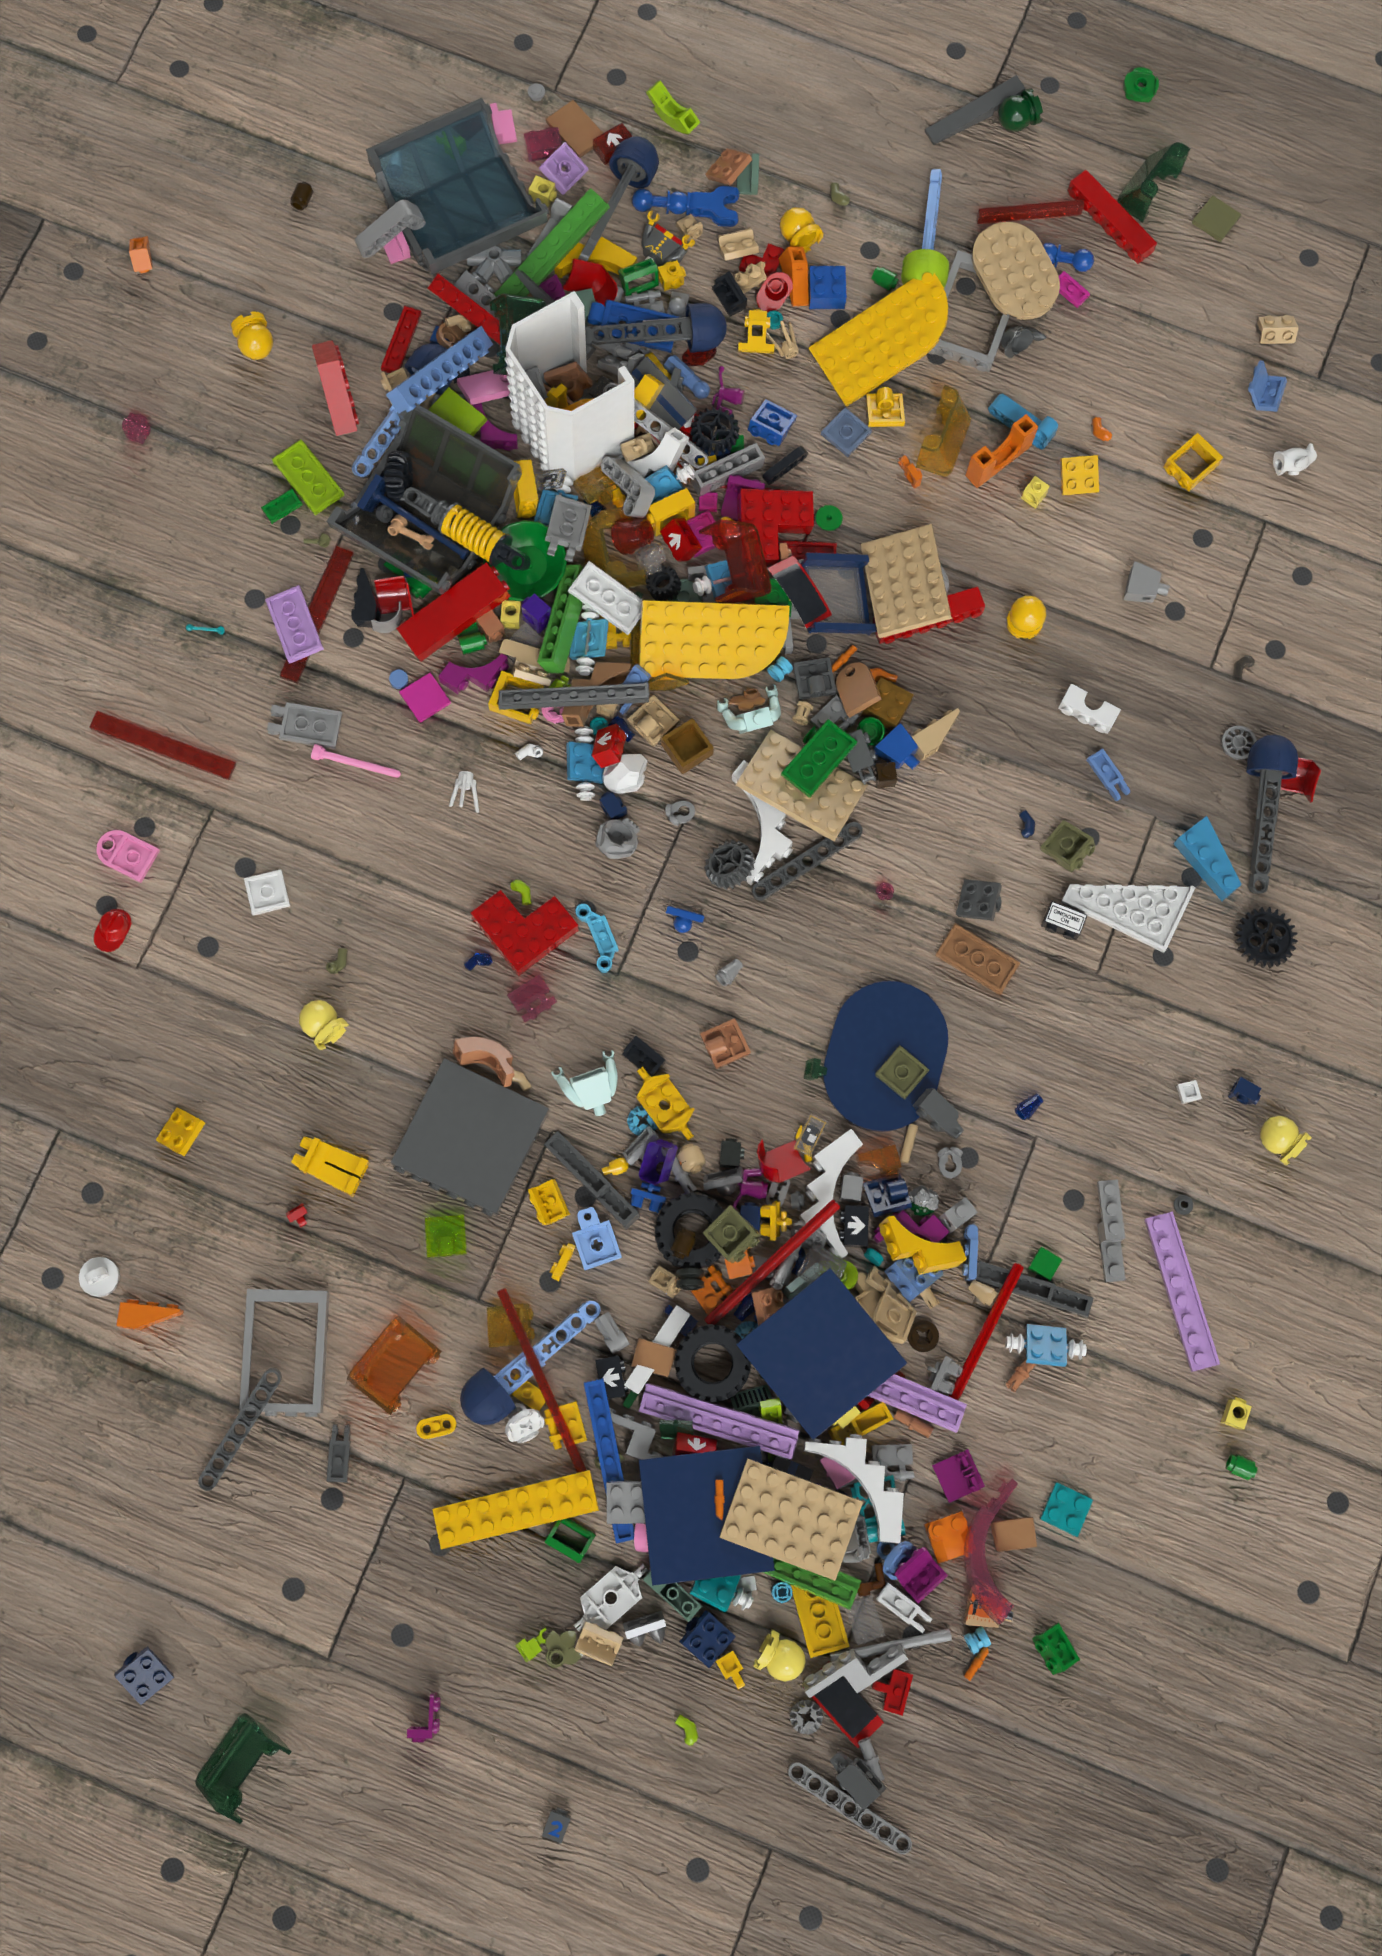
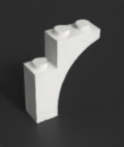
M674 427L665 433L663 440L653 453L643 455L629 462H626L623 455L617 458L624 460L644 479L650 476L653 471L656 472L666 465L673 472L689 437Z

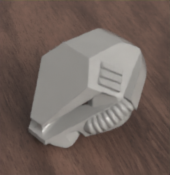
M625 818L623 821L608 820L599 827L595 840L596 847L609 859L630 857L637 848V833L640 829L628 818Z

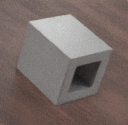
M853 1172L843 1175L839 1200L859 1203L861 1201L864 1177H859L858 1173Z

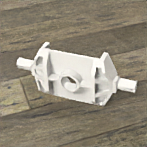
M642 1564L634 1573H630L615 1566L580 1597L584 1615L574 1624L575 1628L578 1627L577 1630L580 1632L585 1622L597 1624L599 1627L607 1630L642 1599L638 1580L648 1569L645 1568L641 1571L645 1567ZM608 1592H614L617 1595V1601L614 1604H608L605 1601V1595Z

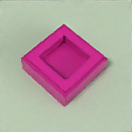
M709 492L700 496L699 511L705 512L709 510L710 512H717V493Z

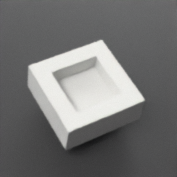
M1196 1080L1176 1086L1181 1104L1202 1099Z

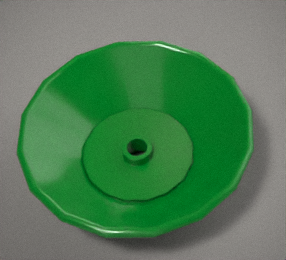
M522 520L507 524L501 529L503 533L512 536V546L528 555L531 560L530 567L525 571L514 570L502 562L495 566L500 574L497 576L500 582L504 580L510 588L508 590L511 596L508 598L510 600L524 601L534 593L539 598H543L557 587L565 574L567 560H565V546L558 545L555 555H548L547 551L550 542L545 541L548 526L541 522ZM521 557L517 560L518 566L522 564Z

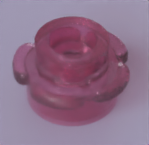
M883 882L880 886H877L876 894H878L877 897L880 900H890L893 897L894 888L891 884Z

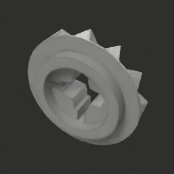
M802 1700L797 1702L791 1709L790 1721L793 1728L799 1733L809 1735L816 1732L822 1725L823 1714L821 1708L815 1702ZM811 1709L810 1717L815 1721H807L802 1726L803 1718L798 1713L806 1714Z

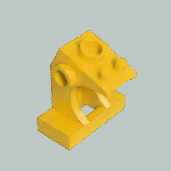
M760 309L749 310V316H745V327H748L747 343H738V352L774 354L775 344H766V328H770V317H767V311ZM752 325L762 326V336H752Z

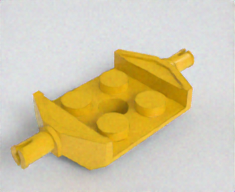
M644 1067L638 1069L637 1072L644 1081L636 1098L662 1133L681 1131L687 1141L693 1138L694 1135L688 1129L687 1122L695 1109L690 1108L670 1081L669 1074L651 1077ZM666 1101L669 1104V1109H661L659 1102Z

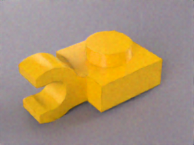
M734 1651L716 1660L725 1679L732 1677L738 1690L745 1686L738 1673L743 1670V1667Z

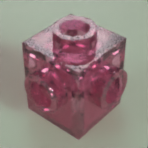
M130 412L129 416L123 420L122 429L125 436L131 441L143 444L151 431L147 418L141 414L136 415Z

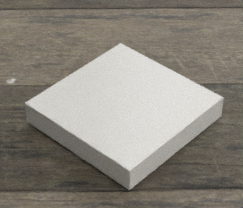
M281 869L244 878L253 916L290 907Z

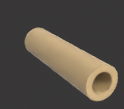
M908 1125L899 1162L909 1163L918 1129L917 1125Z

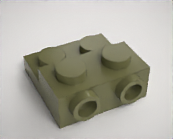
M1063 820L1041 845L1040 849L1045 854L1054 858L1058 865L1072 873L1075 869L1079 870L1082 867L1083 859L1086 855L1091 856L1093 854L1095 843L1093 837Z
M732 1205L703 1232L707 1239L731 1263L735 1261L737 1263L745 1257L744 1252L749 1247L754 1248L759 1243L758 1238L761 1236L751 1223L745 1220Z

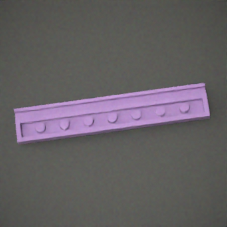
M1173 1211L1144 1219L1191 1372L1219 1365L1218 1355Z
M895 1374L868 1395L955 1433L959 1429L967 1406L963 1402Z
M649 1382L646 1383L639 1412L746 1446H760L762 1451L788 1459L793 1458L800 1433L799 1429L706 1400L703 1401L699 1398Z

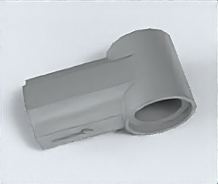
M609 1312L594 1320L605 1338L604 1341L612 1355L630 1345Z

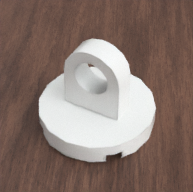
M104 1257L88 1260L84 1263L79 1273L80 1286L84 1292L95 1297H103L112 1293L120 1279L119 1269L116 1264Z
M516 1403V1409L507 1415L509 1421L505 1427V1433L511 1442L524 1443L538 1435V1430L544 1426V1418L538 1410L527 1409L523 1404Z

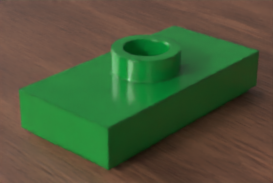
M290 489L261 507L270 523L273 524L303 506L293 489Z

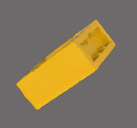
M1197 432L1167 459L1164 468L1168 475L1173 476L1179 485L1189 492L1219 466L1223 456ZM1191 448L1209 464L1193 480L1175 463Z
M531 459L514 461L520 465L522 470L521 478L513 494L517 518L528 519L536 515L538 494Z
M687 488L650 505L646 514L648 530L650 532L653 531L655 537L661 535L660 531L673 518H685L687 521L695 517V501Z
M501 671L488 703L489 710L531 725L533 719H537L540 709L531 708L528 715L513 709L499 710V690H506L508 684L521 689L544 688V685L517 678L513 674Z

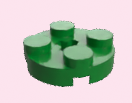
M1138 67L1133 69L1132 72L1126 75L1123 83L1125 97L1136 102H1150L1156 95L1159 87L1157 76L1155 78L1152 74L1153 72L1147 68ZM1139 82H1141L1142 85L1145 87H1139Z

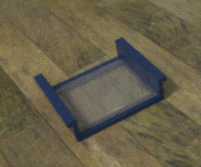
M806 553V558L801 562V565L816 585L832 613L830 617L820 622H814L807 628L808 633L867 634L869 636L872 632H877L876 624H870L863 571V568L869 563V556Z

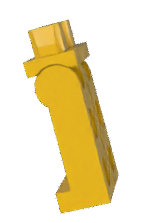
M303 1137L300 1147L308 1151L305 1157L296 1153L291 1163L298 1167L301 1172L309 1174L354 1197L361 1183L359 1178H363L370 1162L362 1157L360 1158L324 1143L316 1137L314 1139ZM326 1163H329V1164H331V1165H333V1166H335V1167H337V1168H339V1169H341V1170H344V1171H346V1172H348V1173H350V1174H352V1175H354V1176H351V1175H349V1174H347V1173H345V1172H343V1171H340V1170H338V1169H336V1168H334V1167H332V1166H330V1165H328V1164H326Z

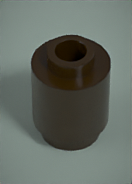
M306 182L297 183L291 196L290 204L292 207L302 211L308 206L314 193L311 185Z
M681 1228L680 1232H677L671 1246L672 1255L682 1260L684 1257L688 1258L696 1241V1234Z

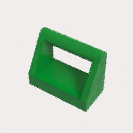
M651 258L618 270L624 296H629L635 292L639 294L659 286L657 264ZM651 274L652 281L629 289L628 282Z
M567 1518L556 1522L544 1543L580 1564L596 1534ZM561 1523L588 1539L581 1554L553 1538Z

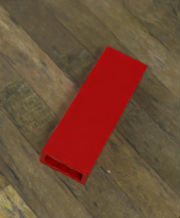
M487 562L396 628L421 662L474 624L477 618L493 610L511 597L508 593L509 586L504 580L500 582L497 577L500 574L494 566L490 567Z

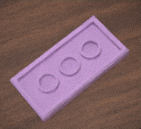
M299 585L265 599L289 664L324 650Z

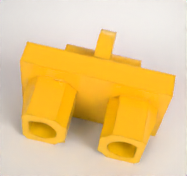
M774 1201L772 1204L761 1206V1217L770 1218V1223L761 1224L760 1234L770 1237L771 1241H776L777 1237H780V1225L781 1231L786 1232L787 1225L792 1224V1219L787 1218L786 1211H781L780 1218V1201Z

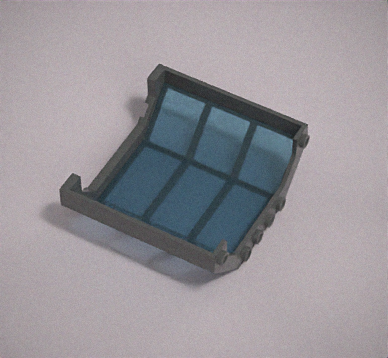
M482 98L366 149L369 164L375 172V179L380 191L383 192L387 209L400 200H408L419 207L425 219V225L418 230L406 227L402 232L418 265L429 271L431 275L548 222L547 214H549L546 204H542L540 199L537 198L536 205H534L531 195H527L525 192L526 188L523 181H519L517 178L518 173L515 167H511L507 153H503L491 124L490 114H492V110L489 104H485Z

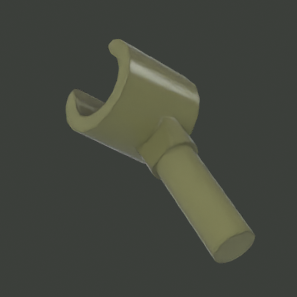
M321 534L319 539L303 540L304 543L318 544L324 548L328 547L331 541L327 534Z

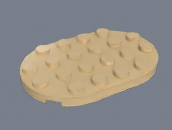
M1014 222L993 224L979 234L972 251V263L993 305L1006 316L1009 314L1017 317L1019 320L1035 319L1047 313L1053 307L1058 297L1060 281L1058 273L1037 235L1026 226Z

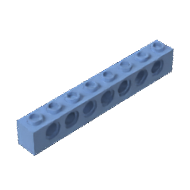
M480 326L386 395L398 414L404 410L408 413L416 407L415 403L420 404L427 399L425 395L429 397L437 392V386L439 389L448 383L447 379L451 381L459 375L458 371L461 373L468 369V363L471 366L479 360L478 356L481 358L488 354V348L493 343L483 327Z

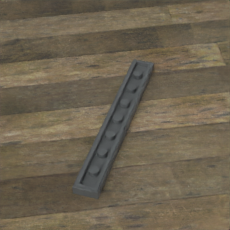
M649 683L499 690L498 706L499 710L648 703Z

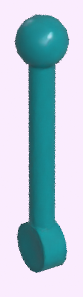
M191 624L186 625L187 631L201 630L218 632L219 634L225 633V629L222 626L210 628L192 626Z

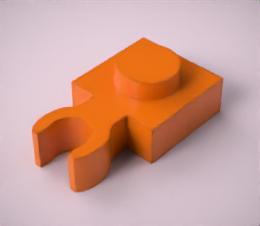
M906 455L899 458L898 464L904 470V475L912 487L915 489L920 486L922 473L919 468H915L913 463L910 464Z

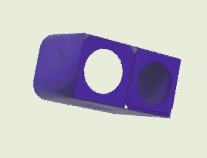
M662 1139L648 1143L639 1171L640 1179L653 1185L668 1181L678 1146ZM662 1147L669 1149L666 1157L662 1154ZM659 1162H664L661 1175H659L656 1171V1166Z

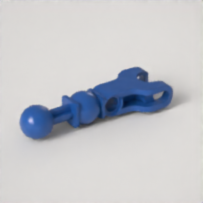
M720 186L711 193L688 192L687 195L680 191L670 194V190H668L667 197L653 196L647 189H638L632 196V204L640 212H646L652 206L667 207L666 214H669V210L677 215L686 212V215L692 214L695 217L710 218L718 226L733 227L738 224V214L736 211L727 209L724 205L737 202L740 193L736 187Z
M1052 243L1042 244L1052 264L1055 263V268H1057L1058 262L1072 264L1075 270L1079 272H1086L1094 264V255L1090 250L1079 249L1075 253L1060 251L1061 244H1059L1058 248Z

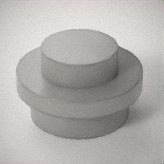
M534 83L528 88V96L533 101H540L545 96V88L541 84Z

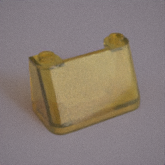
M944 385L941 392V398L936 411L937 414L940 413L942 416L941 424L945 425L941 437L933 434L925 437L916 463V468L943 477L949 476L952 473L971 422V416L958 391Z

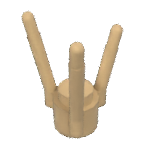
M780 321L786 341L782 343V348L779 347L767 331L766 337L772 344H775V348L781 357L785 356L786 359H790L799 353V349L796 344L792 323H788L790 340L784 322Z

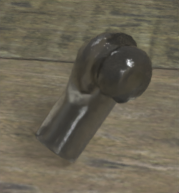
M1245 655L1235 662L1234 679H1242L1243 669L1254 666L1255 660L1252 656Z

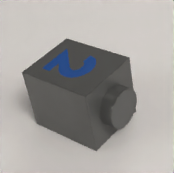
M559 1807L556 1810L551 1809L542 1836L562 1843L571 1819L568 1811Z

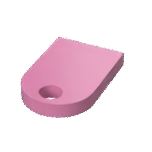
M492 370L457 378V385L470 405L507 397L510 394L508 389L509 382L507 380L508 373L503 370Z
M121 830L105 833L99 839L96 849L97 855L104 865L139 883H142L160 852L158 848ZM112 841L113 846L111 849L106 850L103 848L105 842Z

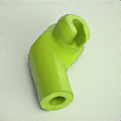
M522 880L512 881L510 888L512 891H518L521 894L522 905H530L531 894L529 886Z

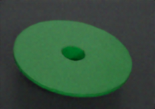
M826 505L817 511L815 519L821 529L833 531L840 527L843 516L837 507Z

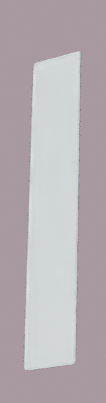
M676 1305L653 1342L670 1347L690 1314ZM637 1365L624 1385L639 1394L655 1369Z

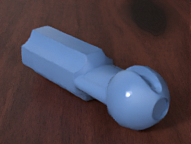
M671 355L664 363V368L671 374H673L674 368L681 369V377H684L683 385L689 388L696 398L704 399L709 395L710 387L708 383L696 376L676 355Z

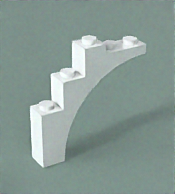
M745 760L742 761L732 774V781L734 783H737L749 764ZM743 790L757 813L760 825L761 843L755 860L756 863H754L755 869L751 871L752 876L746 877L747 883L752 885L755 881H760L764 875L763 870L766 867L770 868L775 861L774 857L781 861L783 857L787 858L791 854L793 842L779 832L786 824V814Z
M852 1129L813 1157L814 1167L818 1172L822 1171L823 1174L806 1187V1195L812 1202L815 1200L816 1204L799 1216L803 1223L811 1220L824 1206L833 1200L836 1180L843 1166L862 1147L863 1143ZM832 1215L820 1227V1232L826 1234V1242L830 1246L829 1251L835 1259L838 1257L841 1260L848 1255V1252L840 1241Z
M850 1434V1438H845L844 1445H841V1441L831 1440L829 1444L821 1443L820 1439H809V1442H805L803 1451L819 1454L834 1460L846 1468L862 1485L874 1508L878 1542L899 1544L901 1540L904 1493H900L898 1488H887L886 1491H883L885 1466H880L878 1461H868V1464H865L867 1439H862V1435Z

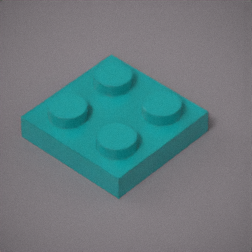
M1055 1482L1040 1520L1078 1537L1093 1499Z

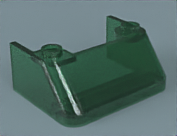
M244 1713L237 1718L198 1773L195 1780L196 1787L216 1812L241 1824L243 1820L235 1811L242 1803V1792L239 1789L241 1784L263 1753L267 1756H272L278 1750H281L290 1755L292 1751L280 1737L256 1719Z

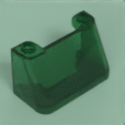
M1176 142L1151 154L1119 194L1117 202L1131 216L1143 223L1149 214L1148 210L1152 200L1158 192V186L1153 180L1156 176L1163 180L1168 176H1174L1177 179L1191 148L1183 143Z

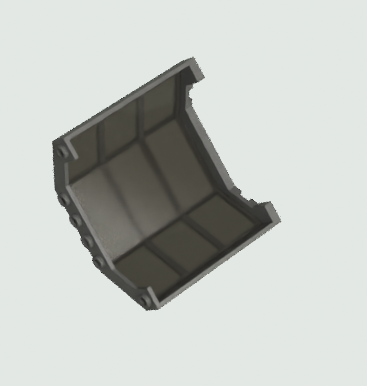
M415 403L416 407L408 413L404 410L398 414L400 418L398 426L401 427L400 434L395 435L388 451L356 500L350 504V509L346 511L336 506L326 522L334 530L442 595L465 577L470 570L472 571L475 568L479 555L469 550L467 557L463 560L459 554L435 538L431 543L433 547L428 550L418 541L401 533H398L396 536L390 535L387 529L391 525L392 519L399 515L398 513L393 511L391 520L388 523H383L376 517V510L383 503L379 502L373 513L362 510L357 506L374 476L378 474L385 477V464L387 463L386 459L389 453L392 451H404L410 455L413 462V488L421 489L440 501L446 500L449 502V505L458 502L463 509L469 510V513H474L481 520L483 519L490 523L492 527L498 528L506 520V514L517 483L521 478L522 470L518 463ZM415 492L414 495H413V500H414V501H415L416 498H417L416 492ZM392 500L440 533L438 530L439 525L433 524L430 517L422 514L405 501L396 502ZM407 520L406 528L421 535H429ZM447 537L448 539H450L451 541L465 549L463 545H460L459 543H457V541L452 540L451 537Z

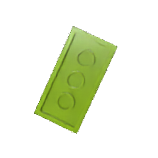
M302 439L272 459L274 465L315 516L345 496L342 489Z

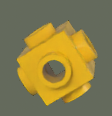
M678 260L667 262L663 266L658 267V278L664 292L684 285L686 272L684 267L679 265Z

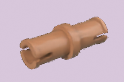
M1025 1359L1020 1366L1014 1369L1015 1373L1006 1382V1387L1008 1389L1011 1387V1391L1016 1392L1022 1382L1029 1378V1373L1036 1364L1026 1363Z
M900 1409L897 1410L893 1419L908 1426L909 1430L912 1431L913 1429L926 1438L930 1437L934 1429L933 1426L918 1419L919 1417Z

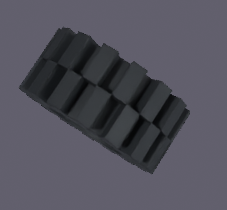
M662 566V569L656 567L657 571L652 570V575L648 574V579H646V587L649 593L658 601L663 599L668 601V598L674 599L673 595L677 596V591H680V586H682L679 576L670 566L667 568ZM670 580L667 586L663 588L657 587L660 582Z

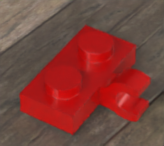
M893 1669L888 1684L879 1681L873 1683L872 1689L886 1693L882 1710L903 1716L913 1674Z

